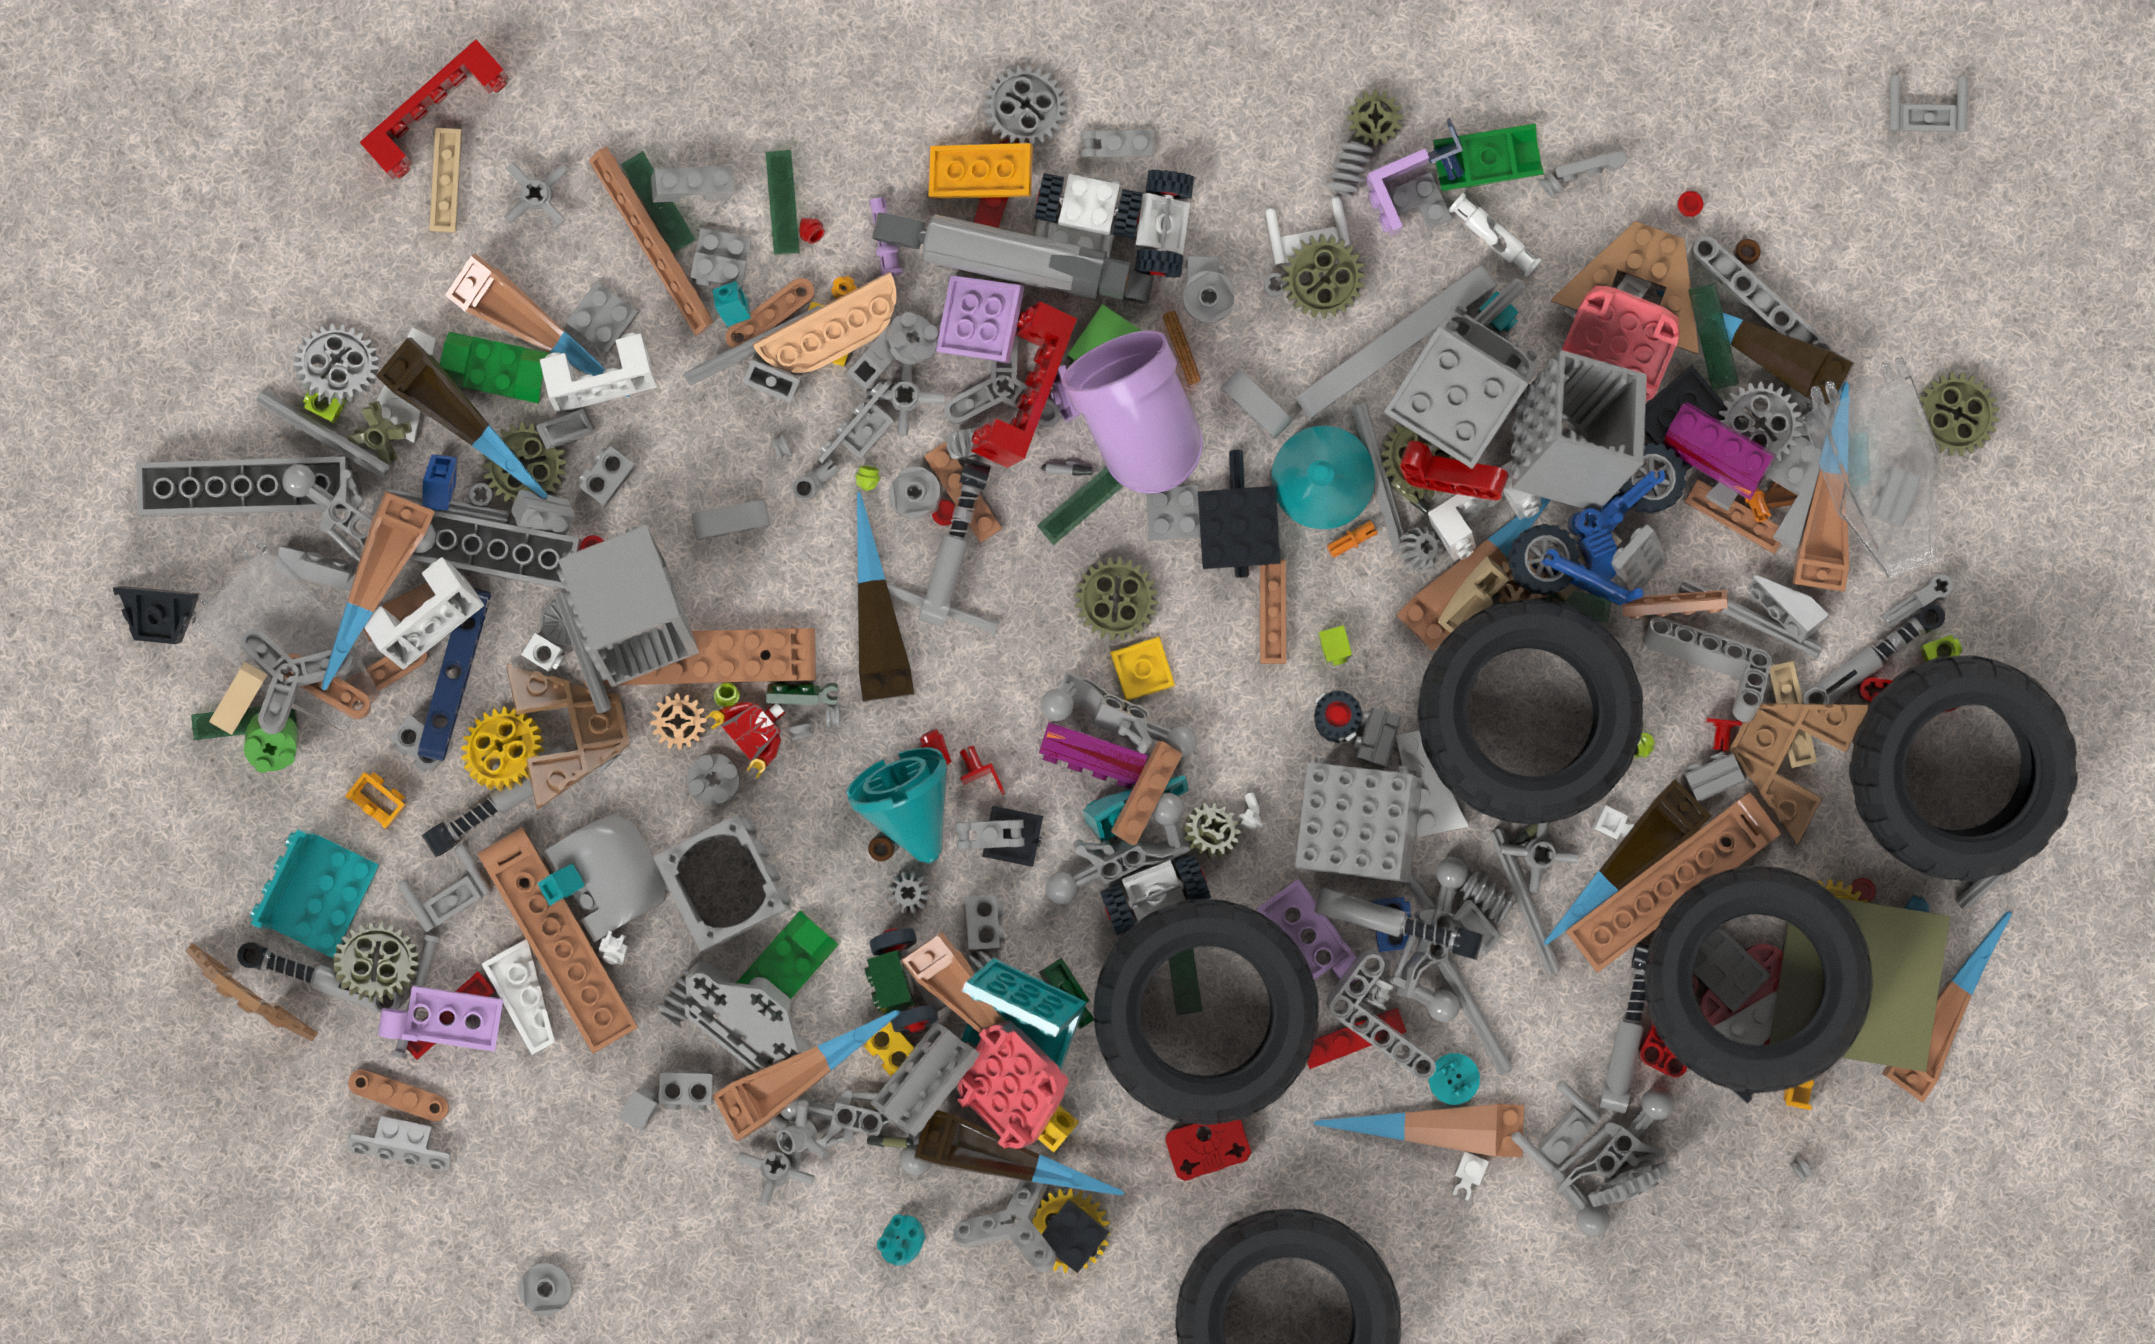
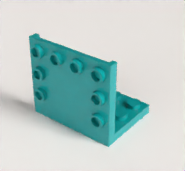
M297 829L295 833L291 832L286 840L285 846L288 848L284 856L280 855L275 862L273 870L276 873L272 880L268 879L261 892L264 894L261 903H256L250 914V917L253 918L251 925L260 929H273L334 958V954L337 953L336 946L341 945L342 937H345L380 864L312 831Z
M993 958L965 982L962 991L969 994L976 1001H983L992 1005L995 1010L1002 1014L1006 1021L1009 1020L1019 1027L1061 1071L1086 1002ZM967 1023L961 1041L977 1046L982 1037L979 1035V1032Z

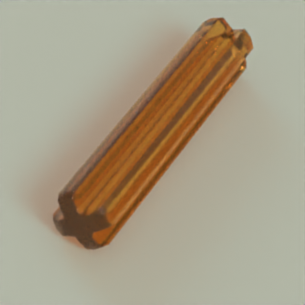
M1175 311L1167 312L1163 315V319L1188 385L1197 384L1201 381V377Z

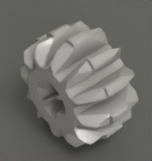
M977 428L956 431L947 436V450L952 459L979 456L971 452L974 444L971 442V438Z
M1424 526L1413 527L1400 536L1402 543L1397 547L1402 550L1399 557L1405 558L1404 566H1412V569L1416 571L1430 569L1433 564L1440 560L1437 554H1440L1443 550L1437 545L1441 540L1434 538L1435 531H1428L1427 527Z
M903 871L901 872L902 882L895 876L892 878L893 882L897 884L896 888L890 885L887 886V890L895 891V895L887 896V900L897 899L892 908L895 910L902 904L901 914L903 915L907 911V906H910L911 914L914 915L916 914L915 904L922 910L925 908L924 904L920 902L921 898L927 901L930 900V896L922 895V891L930 890V886L920 887L919 885L925 881V878L922 876L915 882L916 872L914 871L910 875V880H907L906 872ZM903 887H914L916 892H913V894H916L913 899H903L901 895L904 894V892H901Z

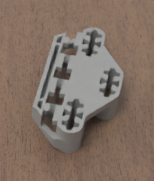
M705 961L696 963L687 973L685 978L687 994L685 1001L686 1017L754 1073L772 1066L768 1062L772 1057L774 1058L772 1063L775 1065L812 1049L809 1044L794 1033L790 1018L791 1000L767 979L757 977L751 980L749 985L733 983L712 964ZM693 998H694L696 1001H698V1002H699L701 1005H703V1006L701 1007L698 1003H696V1002L693 1000ZM716 1012L719 1013L717 1018L720 1019L724 1024H726L730 1028V1030L721 1022H719L715 1017H713V1015ZM745 1034V1035L747 1036V1037L745 1038V1041H746L747 1043H749L752 1047H754L758 1052H756L755 1050H753L749 1045H747V1044H746L743 1040H741L740 1038Z

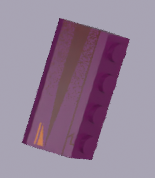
M1688 402L1681 406L1662 443L1667 449L1671 448L1676 452L1675 455L1749 500L1754 496L1777 457L1775 453Z
M1048 722L1039 750V754L1044 755L1042 759L1044 761L1057 765L1058 760L1068 763V769L1082 773L1083 768L1093 771L1092 777L1107 781L1108 777L1118 780L1116 785L1131 789L1132 785L1135 786L1148 757L1146 754Z

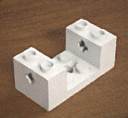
M628 333L623 335L621 339L616 340L622 365L620 370L611 368L605 370L603 374L596 376L584 375L575 381L572 367L565 353H551L546 355L544 359H540L548 397L556 414L657 388L648 350L641 333Z
M1513 460L1500 467L1509 473L1502 496L1505 497L1520 520L1524 517L1530 518L1536 515L1540 510L1539 508L1542 507L1540 496L1512 489L1510 469L1513 465ZM1457 494L1428 512L1432 529L1454 562L1459 558L1461 560L1466 559L1476 548L1473 533L1464 520H1472L1479 514L1478 511L1486 506L1492 507L1500 500L1495 501Z
M443 557L433 562L429 568L422 572V575L436 594L434 597L425 601L419 609L405 617L402 622L380 606L374 610L364 626L378 650L403 670L484 606L467 578Z

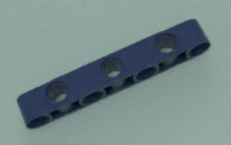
M473 588L484 604L481 609L467 619L474 621L475 626L472 629L466 630L460 624L450 634L419 743L418 756L442 762L446 758L488 610L486 604L487 600L491 598V592ZM451 669H459L461 671V675L458 678L452 679L447 676ZM437 718H445L447 720V724L442 728H437L433 725Z

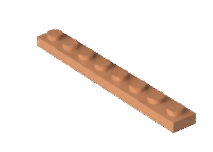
M607 146L598 150L588 161L695 336L703 333L714 323L709 310L701 302L696 289L690 284L682 266L678 264L669 245L657 230L655 222L651 220L646 212L643 202L635 194L629 179L624 176L614 155L610 153Z

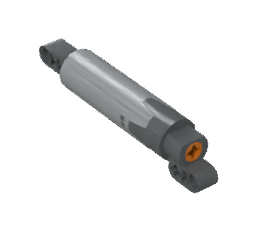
M881 212L877 214L872 239L911 249H920L921 244H924L922 253L924 262L1095 300L1098 295L1119 300L1125 299L1134 302L1138 300V303H1149L1154 278L1130 271L1131 262L1108 258L1105 251L938 214L931 216L927 229H925L926 224L922 221Z

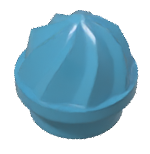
M1913 895L1904 907V909L1929 913V905L1922 896L1919 898Z

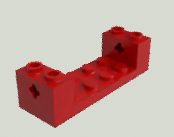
M477 39L359 142L392 180L396 177L398 179L404 177L410 171L408 166L412 164L392 139L395 137L399 139L409 131L407 126L414 120L417 122L422 120L429 112L427 108L434 102L436 105L441 103L448 96L446 92L453 85L457 88L464 83L468 72L473 75L489 94L493 91L498 93L507 85L505 80L509 78L508 75Z
M1041 301L1019 313L1015 335L1040 347L1034 356V362H1036L1034 370L1030 371L1026 378L1025 385H1027V389L1017 402L1016 408L1019 410L1016 418H1012L1009 424L996 418L977 428L971 438V442L974 443L971 452L1006 468L1025 459L1077 318Z

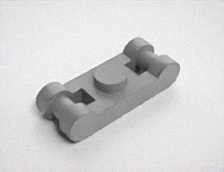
M998 820L956 823V831H959L957 849L1025 846L1024 838H1022L1021 834L1024 822L1023 820ZM1003 829H1011V838H1004ZM970 830H977V840L969 839Z

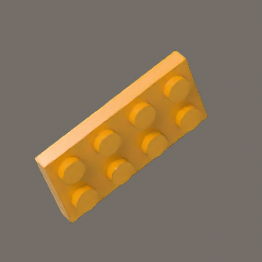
M1031 143L930 146L928 197L931 199L1031 196L1033 145Z

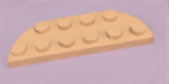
M888 272L756 341L752 346L770 365L793 373L810 372L835 361L874 340L889 324L896 304V287L892 274Z

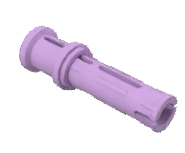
M885 197L869 200L874 227L878 213L888 214ZM878 241L876 256L880 258L882 269L880 276L888 272L892 276L903 274V269L899 266L897 256L899 247Z

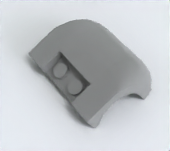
M616 813L609 814L580 828L542 852L553 872L573 863L580 874L585 887L573 895L586 916L581 921L593 942L606 937L608 931L613 932L636 917L656 908L665 900L664 883L666 882L652 853L631 820L627 821L622 816L616 815Z

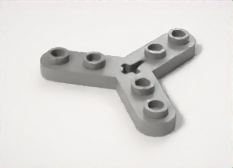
M1015 335L1010 363L991 361L990 379L947 402L945 405V415L950 422L954 424L964 423L1002 402L1017 411L1019 410L1016 408L1020 396L1025 394L1027 385L1017 380L1018 336ZM1005 380H1008V387L1016 392V394L1012 395V393L1005 390L999 393V386L996 385L997 382L1003 383ZM1047 398L1038 424L1043 427H1052L1059 421L1060 410L1057 405H1054Z
M251 629L242 635L240 640L241 647L244 653L272 678L258 716V721L265 733L276 734L282 731L286 725L299 687L324 680L332 650L292 660L266 634L260 630ZM348 652L333 678L346 675L352 670L353 659L350 652ZM289 671H292L294 676H290L287 679V686H285L283 674H288Z
M1020 1180L1005 1211L960 1221L953 1230L954 1239L960 1246L966 1248L1011 1238L1034 1269L1040 1272L1050 1270L1056 1262L1055 1251L1032 1223V1219L1049 1184ZM1015 1218H1018L1020 1221L1017 1222L1016 1227H1013L1011 1224L1014 1223Z

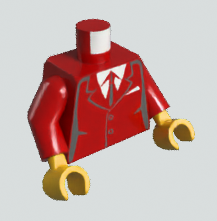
M748 701L741 702L733 706L724 707L718 711H712L705 717V720L709 717L714 718L716 724L710 728L716 729L721 725L752 761L747 771L753 767L757 768L759 772L755 778H759L765 768L777 757L782 740L779 735L781 731L774 723L785 714V711L779 704L773 703L763 711L757 703L753 705Z

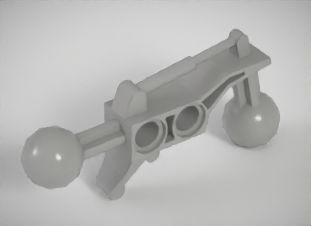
M303 464L290 466L283 475L282 484L284 489L294 497L307 496L324 508L321 530L327 532L350 556L359 562L361 556L357 553L358 551L334 529L335 525H338L356 538L362 548H364L372 517L359 509L364 499L356 490L352 471L349 469L341 471L340 487L334 497L315 483V476L309 467ZM350 490L352 491V494H353V496H354L353 499L351 500V502H350ZM339 504L344 505L347 509V514L343 519L338 518L335 513V509ZM361 519L365 520L368 524V530L365 534L359 533L356 528L357 522ZM431 524L414 552H426L435 544L436 533Z
M1066 672L1059 688L1046 692L1042 697L1041 709L1049 720L1057 722L1068 718L1073 711V704L1076 703L1083 707L1092 717L1094 725L1127 738L1137 747L1140 753H1147L1152 742L1151 738L1163 741L1183 754L1180 759L1189 757L1196 750L1197 738L1194 731L1188 727L1177 726L1170 730L1148 720L1150 711L1142 705H1135L1111 695L1096 683L1071 672Z
M1162 793L1152 813L1153 818L1158 823L1164 825L1168 839L1166 841L1151 843L1138 840L1136 845H1130L1123 839L1113 844L1108 840L1102 841L1101 844L1083 843L1080 839L1075 840L1073 846L1076 853L1089 859L1092 865L1072 875L1066 872L1054 873L1048 878L1046 883V894L1049 899L1056 904L1064 905L1076 898L1078 888L1100 877L1105 885L1107 884L1112 887L1119 884L1121 886V883H1123L1122 879L1169 860L1173 864L1185 858L1184 853L1190 851L1187 840H1185V836L1182 835L1179 824L1184 811L1181 799L1172 793ZM1135 851L1133 854L1127 855L1129 852Z
M1448 857L1442 860L1436 868V877L1441 884L1436 908L1418 910L1414 916L1416 921H1426L1427 924L1433 926L1434 924L1437 925V920L1441 918L1443 922L1441 928L1447 927V930L1451 931L1455 930L1457 926L1452 921L1455 914L1450 913L1456 889L1466 883L1469 878V869L1466 863L1458 857ZM1409 935L1395 975L1390 978V982L1398 987L1397 996L1411 997L1426 1005L1429 1015L1434 1020L1442 1023L1449 1022L1459 1013L1460 1003L1458 997L1449 990L1443 989L1433 992L1417 983L1421 972L1431 964L1447 961L1449 948H1445L1444 945L1438 943L1436 944V951L1432 955L1430 947L1434 942L1429 940L1424 942L1422 938H1419L1416 952L1405 964L1416 941L1412 935Z
M1654 1087L1645 1092L1641 1103L1643 1110L1626 1129L1611 1122L1605 1124V1127L1578 1149L1575 1155L1560 1168L1553 1171V1177L1560 1184L1556 1191L1558 1193L1561 1192L1578 1213L1576 1218L1577 1226L1583 1234L1590 1237L1603 1234L1608 1229L1610 1218L1604 1207H1593L1573 1182L1582 1175L1596 1173L1610 1179L1625 1160L1632 1166H1637L1645 1160L1649 1161L1666 1155V1150L1663 1147H1650L1638 1140L1654 1120L1666 1119L1673 1112L1675 1101L1673 1095L1665 1088ZM1608 1134L1613 1137L1593 1161L1575 1168L1566 1179L1561 1173L1580 1156H1584ZM1620 1136H1627L1631 1139L1632 1144L1627 1151H1621L1617 1147V1140ZM1633 1151L1648 1152L1638 1158L1632 1154ZM1606 1155L1611 1156L1615 1162L1613 1169L1609 1171L1603 1170L1599 1164L1600 1159Z
M845 1090L841 1094L835 1106L812 1101L805 1092L780 1113L785 1119L795 1121L799 1101H807L809 1103L807 1116L832 1121L827 1134L817 1141V1143L825 1148L842 1141H851L854 1131L879 1136L883 1125L890 1122L879 1111L851 1105L852 1099L873 1101L878 1093L852 1092L850 1090ZM848 1109L852 1112L853 1118L850 1123L845 1124L839 1120L838 1113L840 1110ZM870 1114L877 1117L878 1125L875 1129L865 1127V1116ZM842 1128L845 1129L843 1136L833 1137ZM922 1130L916 1137L909 1134L913 1145L909 1148H903L899 1157L902 1169L914 1176L924 1174L932 1165L914 1158Z

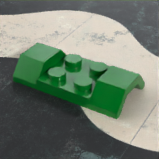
M1536 123L1459 136L1463 151L1456 153V157L1464 174L1458 178L1453 169L1456 178L1454 180L1448 179L1441 160L1435 162L1441 191L1544 175L1537 143ZM1453 137L1433 140V148L1436 150L1455 141Z
M448 332L439 364L458 387L539 404L544 378L540 359H544L550 353Z
M800 910L736 983L749 985L754 978L762 977L770 981L791 1000L839 944Z

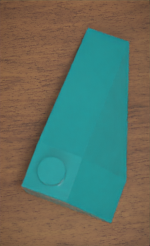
M1182 775L1171 778L1163 793H1172L1179 797L1188 792L1189 788L1186 777ZM1133 789L1108 795L1100 800H1094L1082 810L1086 824L1100 843L1116 836L1111 831Z

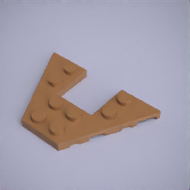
M1635 221L1552 297L1550 301L1577 311L1582 299L1593 287H1611L1617 271L1666 288L1660 306L1671 311L1679 319L1680 333L1676 347L1694 354L1699 352L1684 238Z
M510 663L507 664L506 669L516 715L567 707L577 749L576 751L527 758L526 764L536 810H538L626 749L630 743L619 695L606 692L611 709L604 713H598L588 686L585 688L572 684L569 680L555 676L547 677L538 671L530 672L513 667Z
M1761 703L1754 719L1750 722H1743L1729 750L1734 754L1735 759L1739 761L1747 776L1751 778L1767 804L1774 810L1777 818L1794 838L1796 844H1800L1823 797L1777 774L1796 735L1801 729L1846 753L1853 741L1857 726L1861 724L1869 705Z
M191 943L187 948L186 952L201 968L202 974L217 985L215 990L226 998L234 997L239 1002L236 1005L249 1014L250 1012H255L265 1017L269 1023L277 1028L284 1027L310 1041L315 1039L318 1034L315 1030L277 1003L266 1002L231 977L234 972L195 944Z

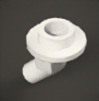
M1248 793L1244 797L1249 809L1245 813L1239 814L1238 818L1242 820V826L1255 831L1256 827L1262 828L1263 825L1259 816L1260 809L1255 794Z

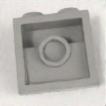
M700 228L690 276L692 280H696L695 285L710 287L711 283L723 286L737 281L741 289H743L752 237Z

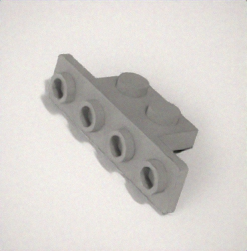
M889 380L884 385L879 381L870 392L873 396L867 404L862 401L852 412L856 417L851 423L845 420L836 431L839 434L838 438L834 442L828 440L819 450L823 454L818 459L821 463L825 461L840 442L861 459L895 420L876 403L879 397L892 384Z
M284 545L279 548L275 565L276 571L351 591L358 566L349 564L345 560L331 559L316 552H306Z
M381 1116L375 1138L356 1134L348 1135V1150L358 1155H374L383 1160L403 1161L405 1164L412 1166L418 1164L427 1166L435 1171H449L451 1167L450 1154L427 1149L432 1126Z

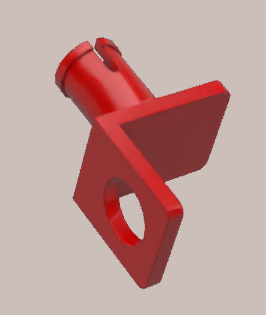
M1705 718L1704 723H1711L1715 726L1712 749L1720 750L1721 747V751H1729L1731 728L1742 726V721L1737 718L1736 721Z
M974 745L967 747L971 758H969L965 748L959 752L968 770L966 775L960 777L963 785L992 773L1001 794H1006L992 763L982 765Z

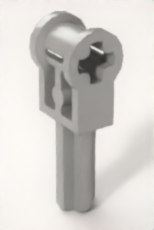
M1944 574L1932 577L1928 581L1927 586L1883 614L1884 621L1888 626L1892 627L1933 600L1948 596L1953 590L1951 578ZM1936 580L1938 583H1945L1943 587L1944 593L1941 590L1936 591L1934 589L1937 586Z

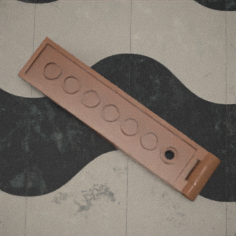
M815 629L692 631L699 650L698 654L618 685L816 681ZM764 651H769L771 654L768 660H763L761 657ZM602 679L604 686H611L608 679Z
M1748 792L1565 932L1594 971L1598 973L1654 931L1671 905L1688 889L1707 877L1737 868L1777 838L1781 832L1751 792ZM1724 837L1730 840L1728 847H1724L1721 844Z
M521 827L478 852L477 854L592 1054L639 1028L566 899L549 906L537 885L538 882L551 873L526 830ZM523 878H528L530 881L529 886L526 888L521 885Z

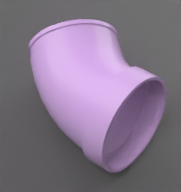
M1139 331L1109 340L1077 359L1067 369L1062 378L1063 387L1073 408L1082 413L1111 475L1121 485L1140 493H1160L1180 485L1197 467L1203 449V437L1200 426L1175 371L1177 361L1165 335L1157 331Z

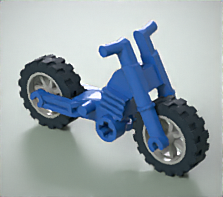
M1644 444L1643 460L1648 459V472L1640 466L1638 471L1642 475L1634 479L1633 474L1619 489L1620 493L1609 500L1599 511L1588 508L1569 517L1568 529L1571 534L1579 537L1580 540L1575 541L1574 538L1571 539L1570 533L1565 529L1561 530L1557 525L1540 524L1521 532L1518 538L1514 539L1512 549L1509 550L1508 554L1511 561L1508 562L1509 569H1512L1514 573L1512 574L1514 580H1518L1519 586L1524 590L1528 589L1532 594L1548 595L1565 589L1572 584L1599 598L1602 597L1613 602L1615 605H1622L1643 596L1641 588L1628 591L1611 581L1616 575L1611 562L1618 548L1615 545L1611 532L1618 523L1623 521L1624 515L1630 508H1635L1640 513L1647 512V514H1652L1673 506L1683 495L1682 490L1686 487V480H1684L1686 470L1681 465L1683 463L1681 458L1676 457V452L1671 448L1667 449L1663 444ZM1654 461H1657L1662 466L1657 471L1653 470ZM1664 470H1665V472H1666V474H1667V480H1664V479H1665ZM1657 484L1666 485L1662 494H1660ZM1652 489L1655 497H1648L1645 494ZM1542 540V553L1532 544ZM1548 542H1551L1556 548L1547 550ZM1529 550L1535 554V559H1527ZM1580 551H1582V556L1585 558L1586 568L1578 562ZM1529 564L1536 570L1535 574L1531 571ZM1541 571H1546L1549 578L1539 577Z

